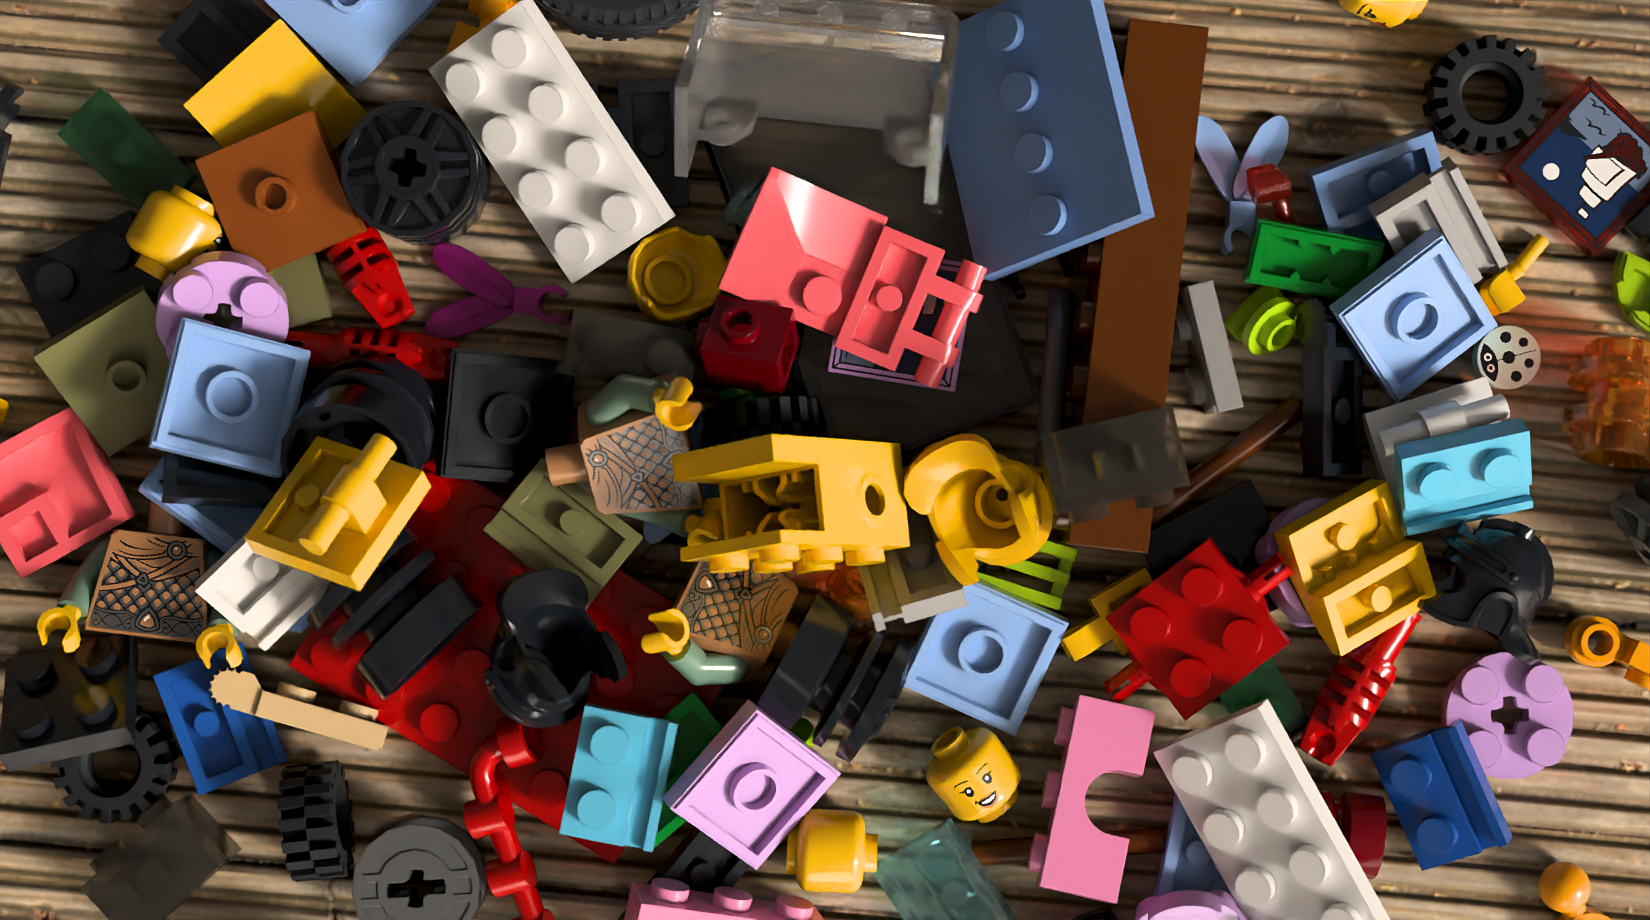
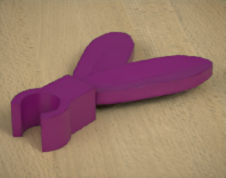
M441 243L433 247V258L440 271L475 296L454 302L437 310L424 326V332L427 335L447 340L464 337L493 325L513 313L535 316L546 323L555 325L567 321L560 314L549 317L543 310L544 299L549 294L558 293L566 298L570 294L567 290L556 285H546L540 289L515 287L512 282L473 252L459 245Z

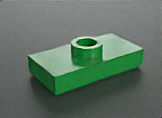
M1256 216L1242 279L1247 283L1339 299L1379 268L1385 243L1377 238Z

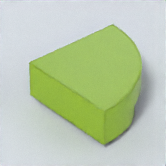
M1623 250L1618 252L1613 266L1612 287L1614 297L1627 321L1641 333L1650 336V262Z

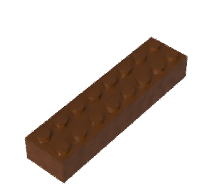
M1130 18L1119 35H1112L1155 217L1080 246L1078 274L1088 275L1086 295H1081L1080 299H1075L1073 306L1071 337L1081 338L1078 360L1068 364L1065 401H1073L1071 425L1063 426L1060 464L1066 465L1063 490L1053 489L1052 491L1055 507L1052 528L1059 529L1058 541L1070 545L1148 553L1209 27Z

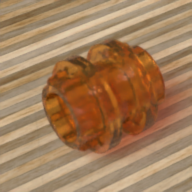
M1603 337L1596 339L1584 347L1583 358L1577 359L1569 365L1567 383L1574 390L1584 393V400L1581 404L1571 405L1563 410L1561 430L1572 437L1571 447L1576 450V456L1583 461L1619 469L1650 468V341L1633 337Z

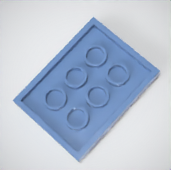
M1006 0L924 39L974 263L987 268L983 280H997L1155 217L1103 0Z

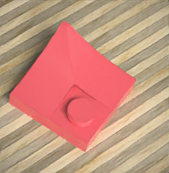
M770 166L742 226L717 287L746 300L793 308L795 320L838 338L889 217Z
M71 407L0 444V544L21 579L39 571L137 516L105 451Z

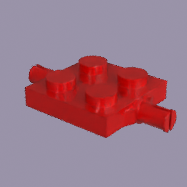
M1208 538L1106 616L1105 619L1126 644L1130 659L1132 660L1129 665L1109 680L1103 682L1107 693L1112 692L1126 680H1130L1129 683L1116 691L1111 697L1116 703L1122 704L1126 698L1149 682L1151 686L1165 694L1185 721L1290 643L1288 636L1270 615L1266 598L1264 597L1265 594L1289 576L1295 574L1289 563L1267 578L1266 575L1285 561V558L1277 551L1274 553L1275 555L1247 575L1246 572L1232 565L1212 539Z

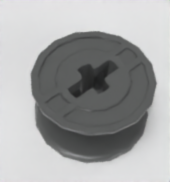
M422 815L398 821L366 847L355 866L351 893L357 917L360 920H473L486 896V863L483 851L468 831L448 819ZM417 870L424 871L423 880L444 879L445 884L433 886L424 897L418 896V887L398 888L397 883L408 881Z

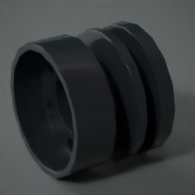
M393 101L370 111L351 130L341 154V184L351 207L371 227L411 245H437L462 236L481 217L491 193L490 165L486 155L472 134L446 110L423 101ZM414 156H416V160L426 167V173L424 177H413L410 187H408V181L398 175V170L401 165H411Z
M363 353L341 358L323 371L282 439L280 464L285 478L289 476L317 436L363 450L375 433L388 437L396 445L397 449L389 460L423 471L424 465L438 441L441 409L435 391L418 371L394 357Z
M408 525L403 527L360 591L330 581L321 600L306 618V621L317 632L328 627L342 615L347 619L329 642V645L335 651L348 646L361 636L371 644L360 657L354 670L383 700L392 696L429 663L484 606V603L456 574L439 581L429 589L420 581L430 569L437 556L431 548L421 552L406 565L401 561L418 539V535Z
M818 591L798 625L800 628L783 659L781 661L778 660L755 705L789 730L798 723L809 707L821 713L812 742L820 747L826 742L837 723L846 727L835 755L850 763L860 748L878 734L892 711L906 683L908 662L915 644L900 636L884 660L875 654L883 640L886 629L877 632L874 627L859 646L847 640L854 622L855 610Z

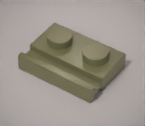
M543 457L504 503L498 514L483 529L487 535L532 570L558 568L571 571L581 577L588 589V604L585 610L588 609L593 600L643 540L642 535L615 514L605 515L599 512L594 498L576 483L552 486L546 460Z

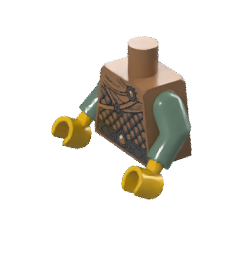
M676 371L654 378L627 373L619 374L591 399L582 403L577 408L579 442L545 449L546 464L552 486L589 479L595 504L599 512L605 515L620 514L658 525L683 538H687L688 546L724 540L721 537L723 535L721 511H709L701 518L700 511L698 510L704 508L701 483L674 482L672 455L694 451L689 427L702 410L700 403L686 401L693 391V386L687 378L677 377Z
M720 497L706 499L703 508L704 515L712 510L721 511ZM694 562L672 608L649 614V621H652L657 626L659 632L644 635L641 641L642 648L647 653L663 655L686 680L695 686L735 684L739 681L750 682L765 664L769 655L780 661L783 659L800 627L787 621L786 618L799 589L793 581L788 579L786 572L755 574L753 563H749V569L744 571L709 573L708 562Z
M150 500L147 529L118 528L114 529L110 537L101 539L73 573L57 602V606L42 613L37 622L41 645L43 646L47 643L48 636L54 630L67 629L68 631L65 633L62 641L64 652L75 651L81 641L77 622L86 620L85 630L196 643V651L206 669L211 667L210 659L213 653L218 649L226 648V659L230 667H237L243 659L242 651L235 639L240 630L195 592L196 581L225 553L202 536L185 534V524Z

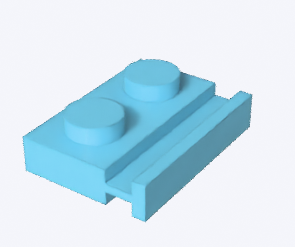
M1521 417L1394 445L1397 495L1401 503L1399 520L1407 536L1454 526L1462 520L1468 523L1533 508V499L1529 492V485L1532 484L1530 430Z
M586 703L559 834L623 847L626 845L641 848L643 851L653 852L663 805L662 797L665 795L679 721L650 717L651 715Z

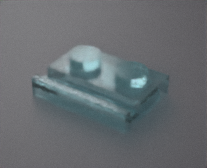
M951 818L910 841L887 858L879 860L876 872H872L903 920H1018Z

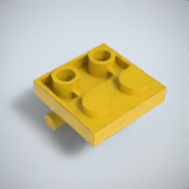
M375 433L363 450L317 436L244 539L255 554L360 591L421 503L431 485L422 470L389 460L397 447L392 440L382 434Z

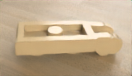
M227 668L226 671L220 670L218 675H214V680L210 681L212 687L209 690L213 694L211 697H215L216 703L220 702L223 704L222 706L228 704L230 709L376 751L383 747L389 727L375 722L379 710L341 700L338 711L313 705L317 692L279 682L276 693L268 692L262 689L255 674L245 671L238 673L236 669L229 670Z

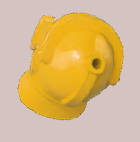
M963 433L948 437L934 444L911 464L904 477V496L909 506L919 514L928 515L939 539L935 544L938 553L949 572L964 587L980 581L977 574L979 565L975 559L996 566L1020 563L1039 551L1047 541L1052 530L1055 507L1050 488L1042 475V469L1036 467L1033 463L1025 465L995 453L989 442L977 434Z

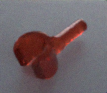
M1272 163L1247 169V188L1253 204L1257 205L1272 201L1273 211L1278 220L1296 223L1288 199L1292 192L1290 179L1281 172L1277 165Z

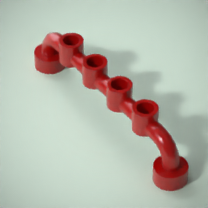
M504 717L498 719L496 723V734L482 741L472 756L469 777L475 799L465 802L463 806L464 822L469 834L474 839L490 836L498 858L487 861L485 867L486 879L495 897L500 898L512 894L520 916L510 920H556L552 912L544 908L536 887L537 872L534 861L526 850H522L514 829L515 814L512 803L505 792H500L494 772L496 765L502 759L511 768L539 761L542 756L541 738L537 728L520 725L512 719Z

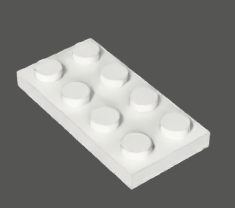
M533 0L518 2L428 69L571 284L676 216Z
M1268 699L1165 742L1153 752L1238 907L1247 915L1249 920H1390Z

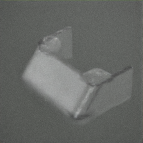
M702 0L675 84L674 176L688 177L698 140L708 141L714 145L721 146L734 144L751 134L757 117L883 130L882 147L884 151L901 164L914 167L927 165L924 203L937 205L948 137L959 40V18L952 11L944 7L892 0Z

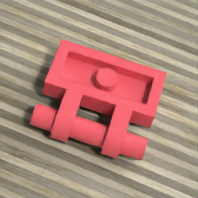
M884 226L834 346L894 372L898 367L905 348L923 355L913 379L937 389L947 365L953 368L960 353V349L955 348V345L969 312L976 314L983 295L979 294L978 291L987 268L963 259L953 283L936 275L945 255V250ZM928 294L946 301L931 337L913 330Z

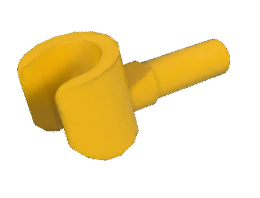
M1541 234L1535 235L1513 263H1510L1504 270L1493 275L1479 286L1478 293L1493 317L1500 313L1508 312L1526 299L1515 281L1525 274L1526 270L1549 244V241Z

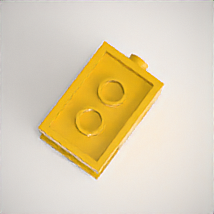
M768 434L672 455L674 482L719 484L724 540L680 548L681 561L708 562L709 573L744 571L749 569V563H753L755 574L793 570L792 563H796L797 574L825 573L835 571V563L842 562L843 558L846 560V566L879 564L885 562L884 551L910 547L900 443ZM770 506H779L782 512L775 511L769 513Z

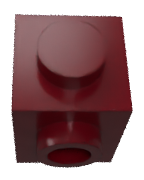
M718 295L711 318L703 317L701 319L695 339V354L702 356L708 383L782 397L799 344L794 309Z

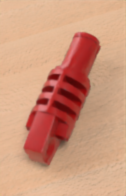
M363 219L367 228L366 232L328 247L323 252L349 295H353L382 330L391 329L410 318L416 311L398 270L399 264L379 231L371 227Z
M359 326L342 328L339 334L297 331L288 328L285 343H288L290 346L311 351L307 370L324 371L327 367L345 356L374 353L400 360L418 371L430 386H443L447 348L461 349L458 342L413 331L382 330Z
M1418 613L1411 615L1397 625L1387 629L1345 655L1340 656L1314 700L1315 706L1298 745L1300 750L1331 767L1361 731H1365L1397 677L1395 675L1397 668L1393 666V663L1417 623H1420L1421 615Z

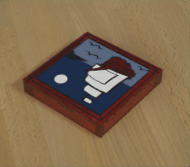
M1588 76L1574 88L1503 164L1498 172L1585 254L1593 257L1605 247L1650 198V131L1591 76Z

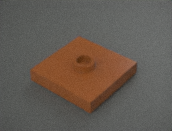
M308 111L195 160L233 252L254 258L266 267V273L367 231L362 217L351 207L341 184V167L317 111Z

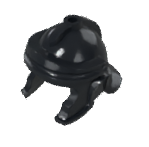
M1492 517L1483 519L1478 527L1472 528L1462 520L1458 524L1451 526L1452 530L1450 533H1443L1439 537L1449 545L1442 554L1452 562V572L1445 579L1433 580L1437 594L1428 599H1420L1417 607L1426 614L1452 626L1471 628L1477 625L1499 641L1509 654L1526 664L1533 665L1542 657L1526 629L1534 627L1532 619L1538 608L1547 603L1551 595L1554 582L1552 558L1546 546L1535 535L1536 531L1520 522Z
M548 568L524 572L503 584L496 594V609L501 620L490 648L491 667L483 670V681L499 709L508 718L520 725L532 728H546L561 725L574 719L584 709L588 701L590 675L592 672L597 674L599 679L609 678L614 684L628 675L627 665L617 642L608 631L600 632L586 612L588 589L581 577L571 571Z

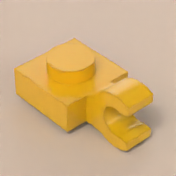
M1139 567L1087 598L1096 615L1065 631L1059 644L1068 659L1072 658L1073 661H1077L1110 640L1118 654L1124 655L1128 652L1126 644L1105 618L1153 581L1145 567Z

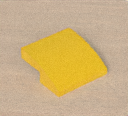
M278 19L183 105L223 148L308 111H317L332 148L335 150L348 139L351 130L368 114L329 69L324 67L281 19Z
M1371 478L1273 532L1280 554L1285 558L1284 564L1289 563L1295 573L1290 578L1299 598L1321 637L1335 655H1345L1421 610L1417 607L1420 599H1428L1437 594L1422 542L1405 539L1388 481Z

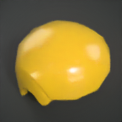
M680 226L669 227L661 230L659 233H653L640 241L628 259L626 287L639 309L647 316L668 324H684L707 315L715 305L718 295L724 293L725 290L718 288L717 285L726 266L727 259L717 240L711 235L700 236L690 233Z

